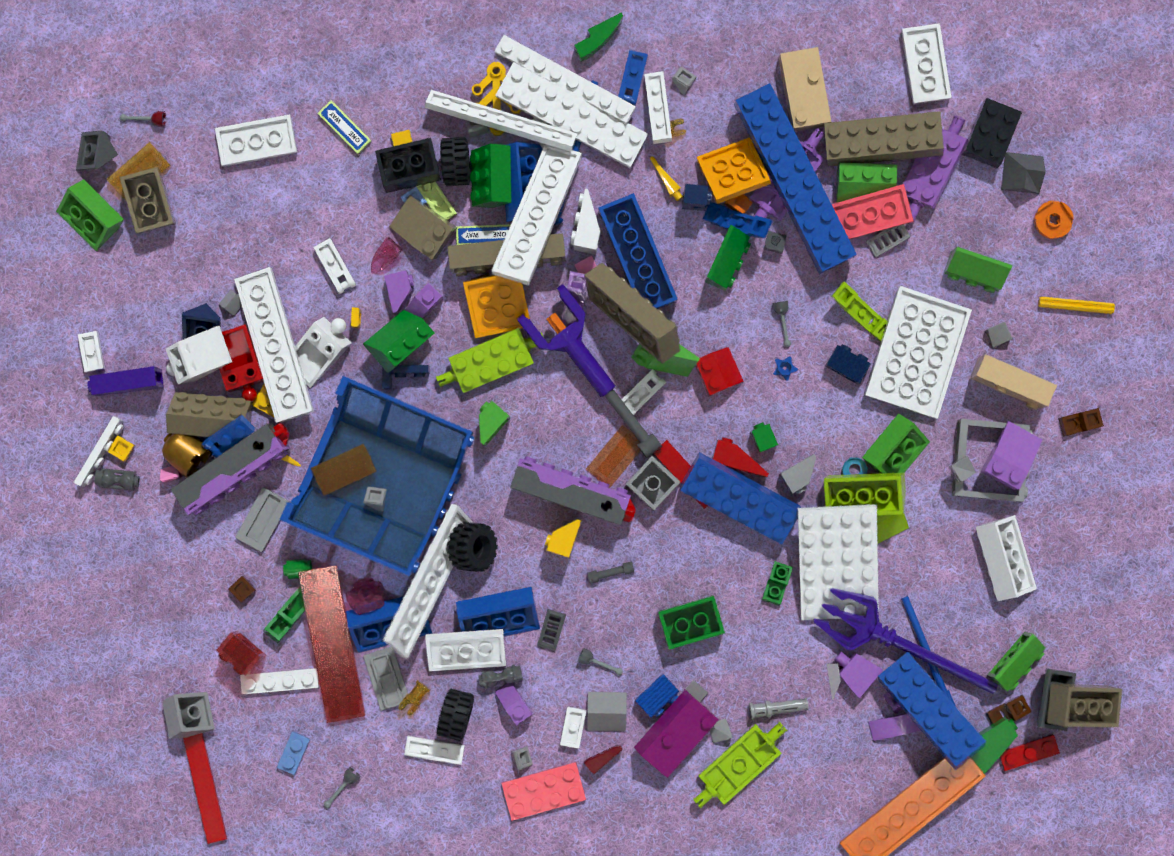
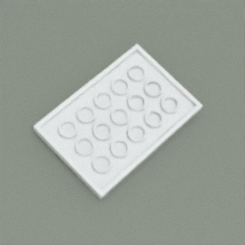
M898 286L864 395L938 419L972 310L903 286Z
M854 505L798 508L801 620H814L815 618L820 620L841 619L839 616H832L822 607L823 603L837 606L845 612L864 615L867 606L850 598L840 600L830 592V588L872 596L876 598L878 604L877 506Z

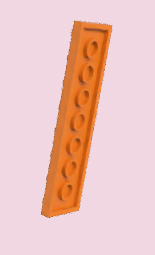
M943 758L841 840L840 844L850 856H888L986 777V775L972 758L956 770Z

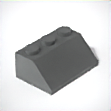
M1046 668L1037 727L1062 731L1068 730V727L1047 723L1051 684H1075L1076 673Z

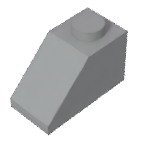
M814 454L779 474L791 494L795 492L798 495L807 490L805 486L810 483L816 460Z

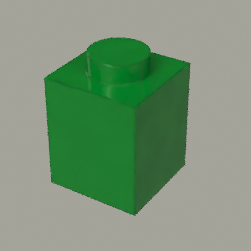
M762 422L753 426L754 430L750 432L759 453L778 445L770 424L765 425Z

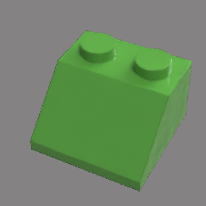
M486 401L479 409L481 412L479 414L480 441L484 446L492 440L510 419V416L493 401L490 403Z

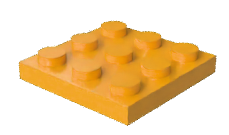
M750 137L696 157L717 204L771 184L770 178Z
M497 275L463 281L475 338L508 332L517 328L522 329L523 327L517 321V318L522 314L530 319L522 283Z

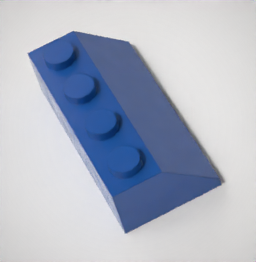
M521 142L507 144L510 145L511 203L505 205L506 222L513 221L543 151L539 144Z
M532 587L456 602L461 632L503 629L504 636L540 629Z
M404 596L346 611L348 629L358 653L388 645L383 639L403 602ZM429 617L419 637L432 634Z

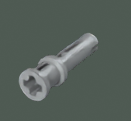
M807 698L774 703L768 700L759 704L749 703L751 720L757 717L766 716L771 718L773 714L807 711L809 709Z

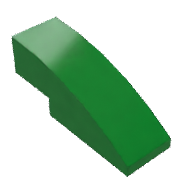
M622 12L589 28V37L574 45V49L581 62L594 55L612 38L623 21Z
M302 584L281 607L275 617L264 628L263 632L276 643H279L312 604L317 595Z

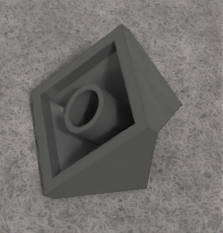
M104 131L82 132L76 170L99 169L116 157L118 154L110 142L111 136Z
M1006 152L1001 190L1039 194L1046 172L1043 156Z

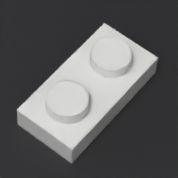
M98 331L78 334L84 372L105 369Z
M567 706L560 745L579 749L586 710Z

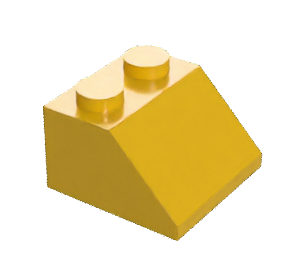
M577 519L553 531L552 535L548 534L545 541V546H548L547 551L569 558L581 520Z

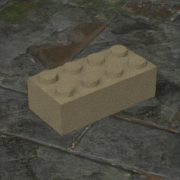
M175 392L166 412L167 433L210 437L241 415L251 422V401H246L244 398Z
M1051 684L1047 723L1064 727H1119L1122 688L1106 685Z

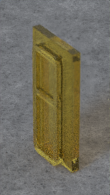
M149 142L107 178V181L126 201L120 177L156 167L160 168L162 173L170 164Z

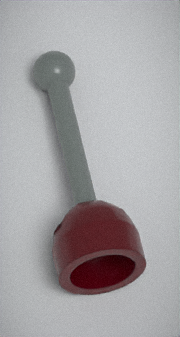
M156 111L151 117L120 115V120L123 122L126 120H151L156 126L165 127L166 122L162 121V118H166L165 111Z

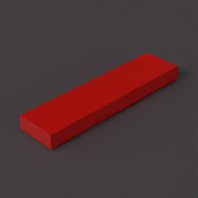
M666 440L662 444V448L655 452L654 455L681 483L691 466ZM695 499L702 506L703 509L708 507V505Z

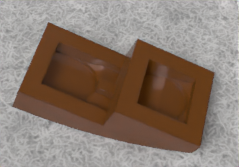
M1099 408L1058 418L1063 437L1104 426Z
M1020 695L987 711L986 714L991 724H994L1003 718L1000 711L1004 713L1008 721L1010 719L1017 721L1032 711L1024 696Z

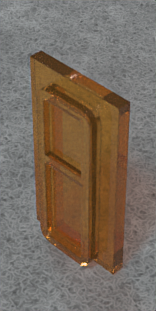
M622 425L586 469L597 480L610 484V488L640 452L637 446L640 442L630 430Z
M364 444L311 468L324 496L376 472L371 456H369Z

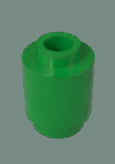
M287 560L286 564L283 565L284 576H288V579L307 578L309 575H312L311 560Z

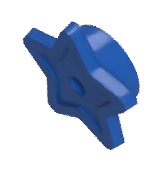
M791 356L785 360L775 359L777 368L773 373L774 375H782L788 381L790 374L798 371V368L792 365Z

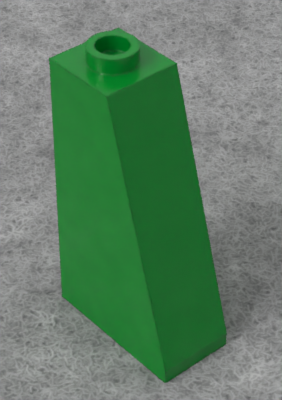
M1004 716L979 732L985 739L986 745L971 758L984 774L1018 736L1015 731L1018 728L1012 719L1008 721Z

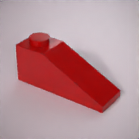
M722 437V440H717L712 459L729 468L768 477L769 473L738 445L733 444V440Z

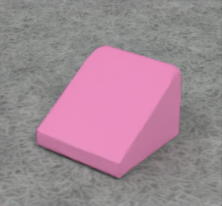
M592 256L575 264L577 272L583 274L588 273L597 266Z
M173 466L163 468L160 472V481L165 483L183 477Z

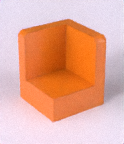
M743 194L725 201L724 204L734 211L745 214L753 202Z

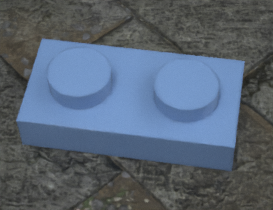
M292 731L277 768L295 775L310 738Z

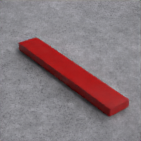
M203 733L185 737L183 741L207 843L226 840L228 838Z

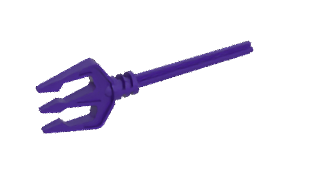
M830 588V592L840 600L850 598L867 606L866 613L861 616L842 611L834 605L822 604V607L832 616H839L856 629L850 637H846L831 629L828 621L814 619V623L847 650H854L869 642L870 639L873 641L878 639V643L885 642L884 646L886 647L893 645L905 652H909V654L991 694H994L997 690V683L898 636L895 629L888 631V626L882 628V623L879 622L877 600L872 596Z

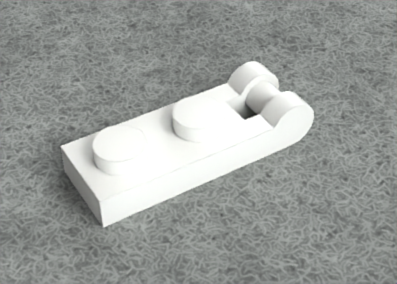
M330 238L313 247L339 294L345 292L344 290L350 286L351 288L356 286L354 279ZM345 276L347 280L340 283L338 278Z
M653 369L622 399L633 415L666 383L663 378L660 379L656 375L657 372ZM650 379L655 384L653 388L647 384Z

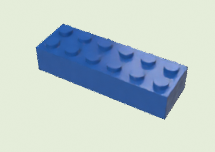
M634 193L598 207L599 215L628 285L631 288L637 289L639 294L644 299L647 298L656 309H661L677 302L678 298Z
M700 452L680 484V491L781 545L797 521L798 508H801L800 505Z
M909 652L905 653L878 675V681L955 770L986 745L985 739Z

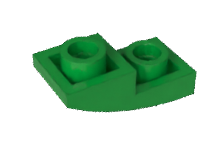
M774 561L761 600L778 606L781 605L793 567Z

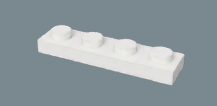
M662 71L644 74L653 144L672 142L664 73Z
M116 416L112 417L75 479V484L85 487L86 484L89 485L92 482L94 470L100 468L104 462L102 457L111 447L115 435H119L122 432L124 420Z
M318 668L240 675L242 694L319 688Z

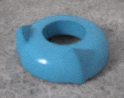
M850 457L842 467L843 475L851 474L849 467L852 464L860 466L858 474H867L868 470L866 463L857 457Z

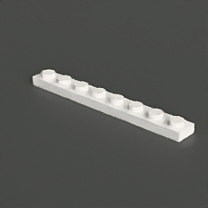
M505 35L495 49V53L575 94L625 124L628 123L636 109V106Z
M434 90L430 91L425 102V108L570 152L577 137V133Z

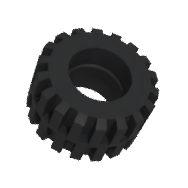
M466 137L442 138L440 142V157L443 183L446 187L469 185L471 171L469 147Z
M463 522L454 527L453 533L449 535L450 540L447 542V553H449L448 558L456 569L483 572L485 569L490 568V564L494 563V557L497 555L496 549H498V545H496L497 537H494L495 532L491 530V527L482 523Z
M452 688L449 689L438 719L436 729L438 736L459 742L464 738L474 704L473 694Z

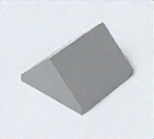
M588 692L587 731H626L627 692Z

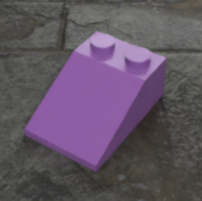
M1007 421L980 472L1013 490H1019L1029 473L1042 439Z

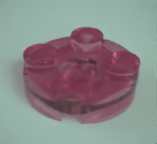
M373 578L358 580L352 585L351 591L349 592L348 590L346 598L350 608L359 615L379 609L385 604L386 591L379 580L377 582Z

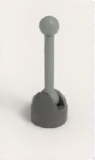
M788 301L773 303L774 311L781 315L785 339L783 344L785 347L791 345V341L788 339L784 316L789 308Z
M583 648L577 662L587 665L593 662L614 671L617 675H622L623 673L621 668H615L594 659L592 652L588 649Z
M349 767L343 775L344 783L329 800L324 802L325 808L331 807L333 800L347 784H354L360 779V774L356 773L355 775L353 768Z

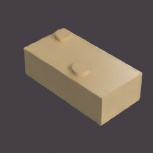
M818 47L780 53L778 60L789 120L794 131L824 127V123H831Z
M986 354L978 357L970 379L1027 403L1026 407L1033 410L1048 407L1057 387L1056 384Z

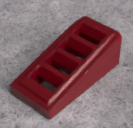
M620 744L587 758L583 763L592 774H595L619 754L623 747Z

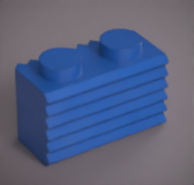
M662 674L635 701L651 718L653 716L657 718L665 710L663 708L664 705L668 702L672 704L679 697L677 695L679 690Z

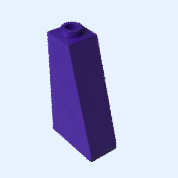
M155 366L89 376L90 381L87 382L88 391L93 396L164 388L162 369Z

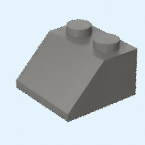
M207 692L174 694L162 701L169 739L185 738L215 729Z

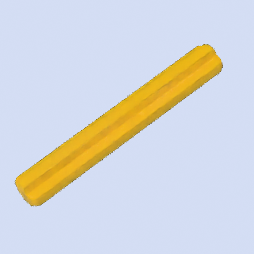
M1040 297L1038 301V306L1042 308L1112 314L1115 311L1114 303Z

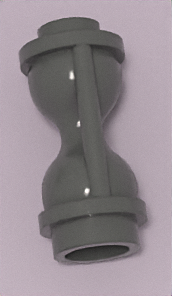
M102 468L101 470H96L94 483L101 488L134 491L135 487H139L140 476H137V473L134 471Z
M514 664L505 668L501 673L485 672L484 670L482 675H479L480 686H484L485 690H488V688L494 687L499 681L518 684V681H523L521 667Z

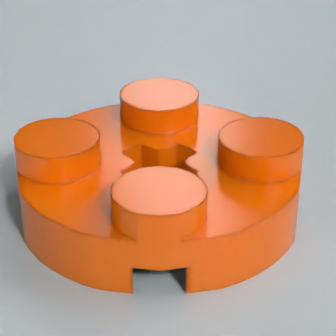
M1045 202L1037 209L1034 215L1036 230L1048 239L1061 238L1072 228L1073 212L1063 202ZM1050 215L1058 217L1057 225L1050 223Z

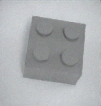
M651 456L625 485L654 511L680 481Z

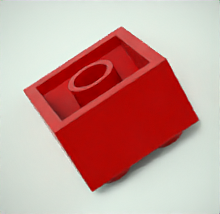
M729 347L700 357V360L695 365L708 396L744 382Z

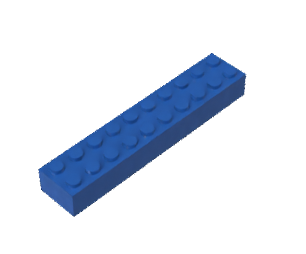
M769 83L736 99L734 106L819 275L854 258L857 254L771 84Z

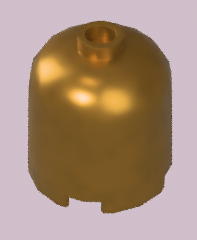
M169 433L163 440L165 442L162 449L163 457L186 478L197 472L198 469L196 467L201 461L205 464L212 453L209 449L206 450L202 446L203 442L193 435Z

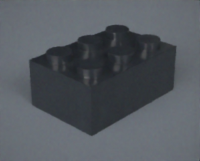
M986 98L982 102L962 155L998 168L1003 162L1022 112Z
M431 138L375 151L382 185L386 193L441 181Z

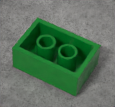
M490 143L471 150L470 180L472 182V192L470 197L472 207L495 208L511 203L510 145Z
M714 595L658 611L669 650L725 633Z

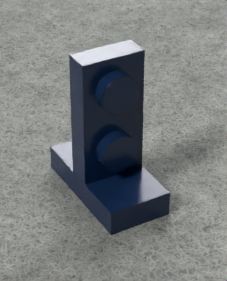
M397 365L389 373L382 367V388L384 390L392 389V374H395V378H406V374H414L415 378H424L425 374H430V366Z

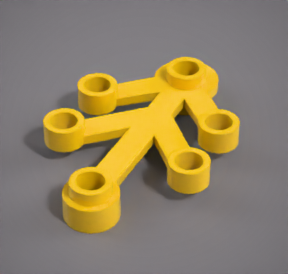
M491 63L487 68V76L479 84H475L472 87L473 95L479 97L483 94V90L493 81V89L477 104L487 106L493 100V108L500 111L501 99L495 96L500 88V81L503 82L506 77V69L502 63ZM498 68L500 72L494 74L493 69ZM476 87L481 88V92L475 93L474 89ZM504 102L513 114L517 115L521 112V110L513 111V106ZM490 128V132L494 136H501L504 131Z

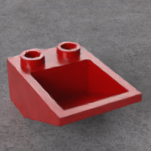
M246 324L222 332L232 362L219 370L226 391L231 393L244 389L242 398L253 402L257 398V391L251 386L264 382L251 336ZM250 369L254 370V374L252 376L248 375V371ZM232 375L236 377L234 382H230L229 379Z

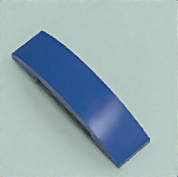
M713 202L707 207L703 216V220L728 230L730 225L750 237L765 239L773 222L770 219L757 215L754 217L742 214Z

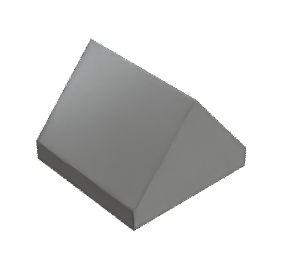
M470 121L466 122L470 138L488 133L487 126Z
M231 289L220 302V305L234 316L242 307L239 295Z
M528 746L511 751L517 770L533 765Z

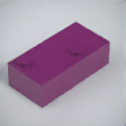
M685 689L634 748L646 761L668 778L719 719Z

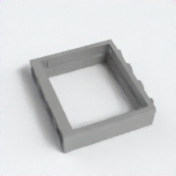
M958 419L954 463L966 456L968 426L1004 429L1006 423ZM1015 424L1021 427L1022 429L1032 433V430H1030V425ZM1029 473L1020 489L1017 490V495L964 491V481L959 483L953 474L952 496L1024 502V498H1027L1028 487H1025L1026 479L1029 478Z

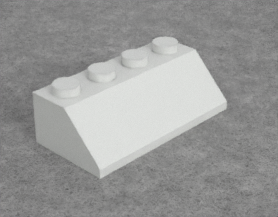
M1016 516L977 526V537L981 543L982 554L986 560L988 574L991 577L997 601L1016 598L1036 590L1037 587Z

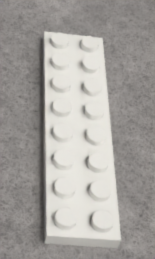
M515 62L510 67L495 96L547 125L577 133L576 140L628 168H631L648 136V133L629 123H623L575 94Z
M545 144L493 266V275L526 285L530 284L581 161L582 153L573 150L570 152Z
M268 267L234 279L276 423H282L314 412L272 268Z
M451 504L446 512L445 518L437 530V534L429 546L428 552L421 562L420 568L412 580L411 586L404 596L403 602L383 639L403 658L408 659L453 568L452 561L448 558L449 553H447V542L450 540V533H453L454 527H457L460 523H473L458 505Z

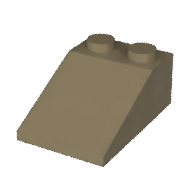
M409 195L389 226L431 260L437 259L457 229L455 225L411 195Z

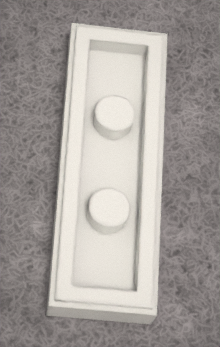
M407 736L404 755L462 765L465 745Z

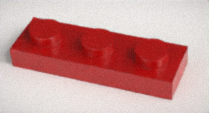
M1052 734L1008 748L1000 756L1004 771L1060 754L1055 736Z

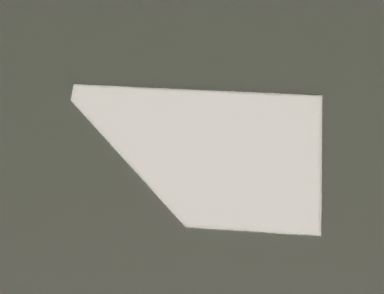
M827 664L833 700L841 680L838 664Z

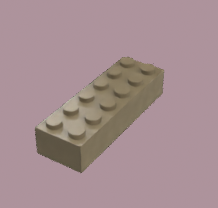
M940 111L824 123L828 167L838 166L839 163H871L941 156L944 153Z
M563 233L549 236L536 268H541L546 263H551V266L562 265V262L566 261ZM504 240L447 246L452 274H456L458 277L466 276L467 272L473 271L475 274H485L486 270L493 269Z
M600 263L584 275L589 300L659 362L663 364L680 351V339L677 334L678 327L673 320L667 319L660 309L653 307L651 302L647 298L644 299L637 289L631 288L624 278L618 277L611 267Z

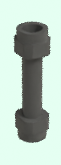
M632 561L622 563V566L599 572L596 570L587 572L590 584L599 582V579L622 573H625V575L634 573Z

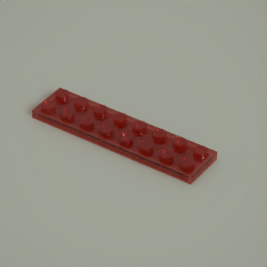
M337 564L299 571V581L327 723L366 716Z

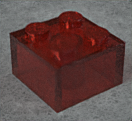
M238 630L231 632L216 649L221 660L226 663L229 661L234 666L233 670L245 676L252 673L266 657L265 653Z

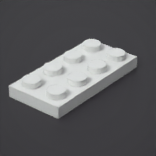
M940 23L902 29L901 34L912 104L951 99Z
M290 114L215 128L221 165L223 167L298 153Z
M503 629L426 634L429 671L506 666Z

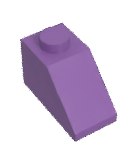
M407 270L384 276L394 314H399L412 292L411 286L415 285L412 274L408 275Z
M428 283L413 298L405 310L424 319L444 298Z
M507 683L495 692L516 725L533 714L513 683Z

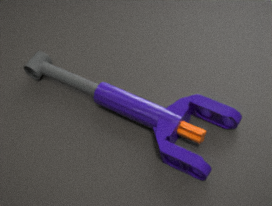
M561 284L556 288L559 296L578 322L574 321L566 327L556 313L550 315L546 320L557 335L548 344L530 319L522 314L517 318V321L539 349L566 352L598 395L606 397L640 442L637 444L640 451L646 458H649L662 448L661 443L653 434H647L622 399L613 390L616 385L582 342L585 312L568 289Z

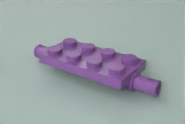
M954 116L949 129H942L943 155L916 158L903 183L908 199L911 202L910 208L914 222L921 208L924 206L935 208L968 143L967 138L958 135L965 123V120L961 117L958 119V116Z
M817 128L814 129L807 141H800L814 171L818 169L824 160L816 152V147L825 134L821 131L818 137H816L820 131ZM770 178L771 184L756 189L749 200L759 207L755 215L764 218L772 215L781 221L787 213V209Z

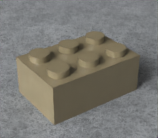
M156 167L120 177L137 234L176 224L160 168Z

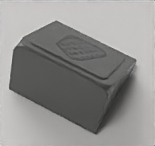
M768 231L763 249L782 254L787 235Z

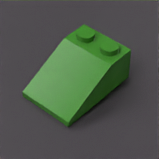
M640 344L631 356L638 365L644 366L646 369L688 377L700 360L699 357L680 344V351L663 364Z

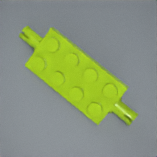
M519 328L448 357L452 366L451 371L436 376L440 388L454 381L459 382L462 392L465 393L534 364L529 352L531 351L530 349L537 346L530 337L527 339L523 338Z
M780 721L768 733H763L754 724L698 775L706 784V788L693 798L694 802L698 803V806L702 808L713 797H717L725 805L782 754L775 746V741L788 730Z

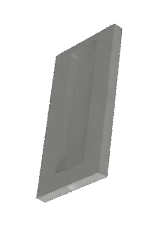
M263 487L235 538L263 552L280 521L279 519L287 502L290 501Z
M388 647L363 655L380 710L409 702L410 698L394 650Z

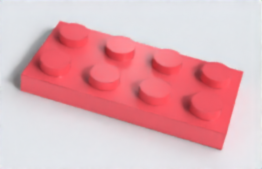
M904 184L832 204L849 240L914 222Z
M576 762L501 783L511 821L586 800Z

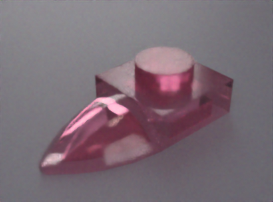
M390 237L383 241L373 256L371 263L372 274L381 272L390 264H393L403 250Z

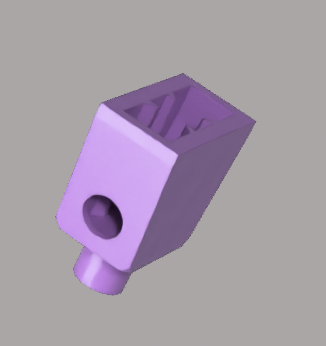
M841 651L834 659L842 667L839 670L841 679L858 698L865 693L883 671L880 667L856 653H853L849 658Z

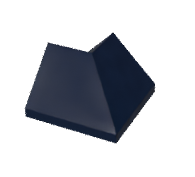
M207 303L182 313L183 340L216 326H220L221 329V318Z

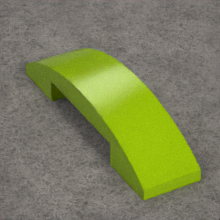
M843 281L832 294V298L850 317L881 342L887 320L880 317L858 296L856 291Z

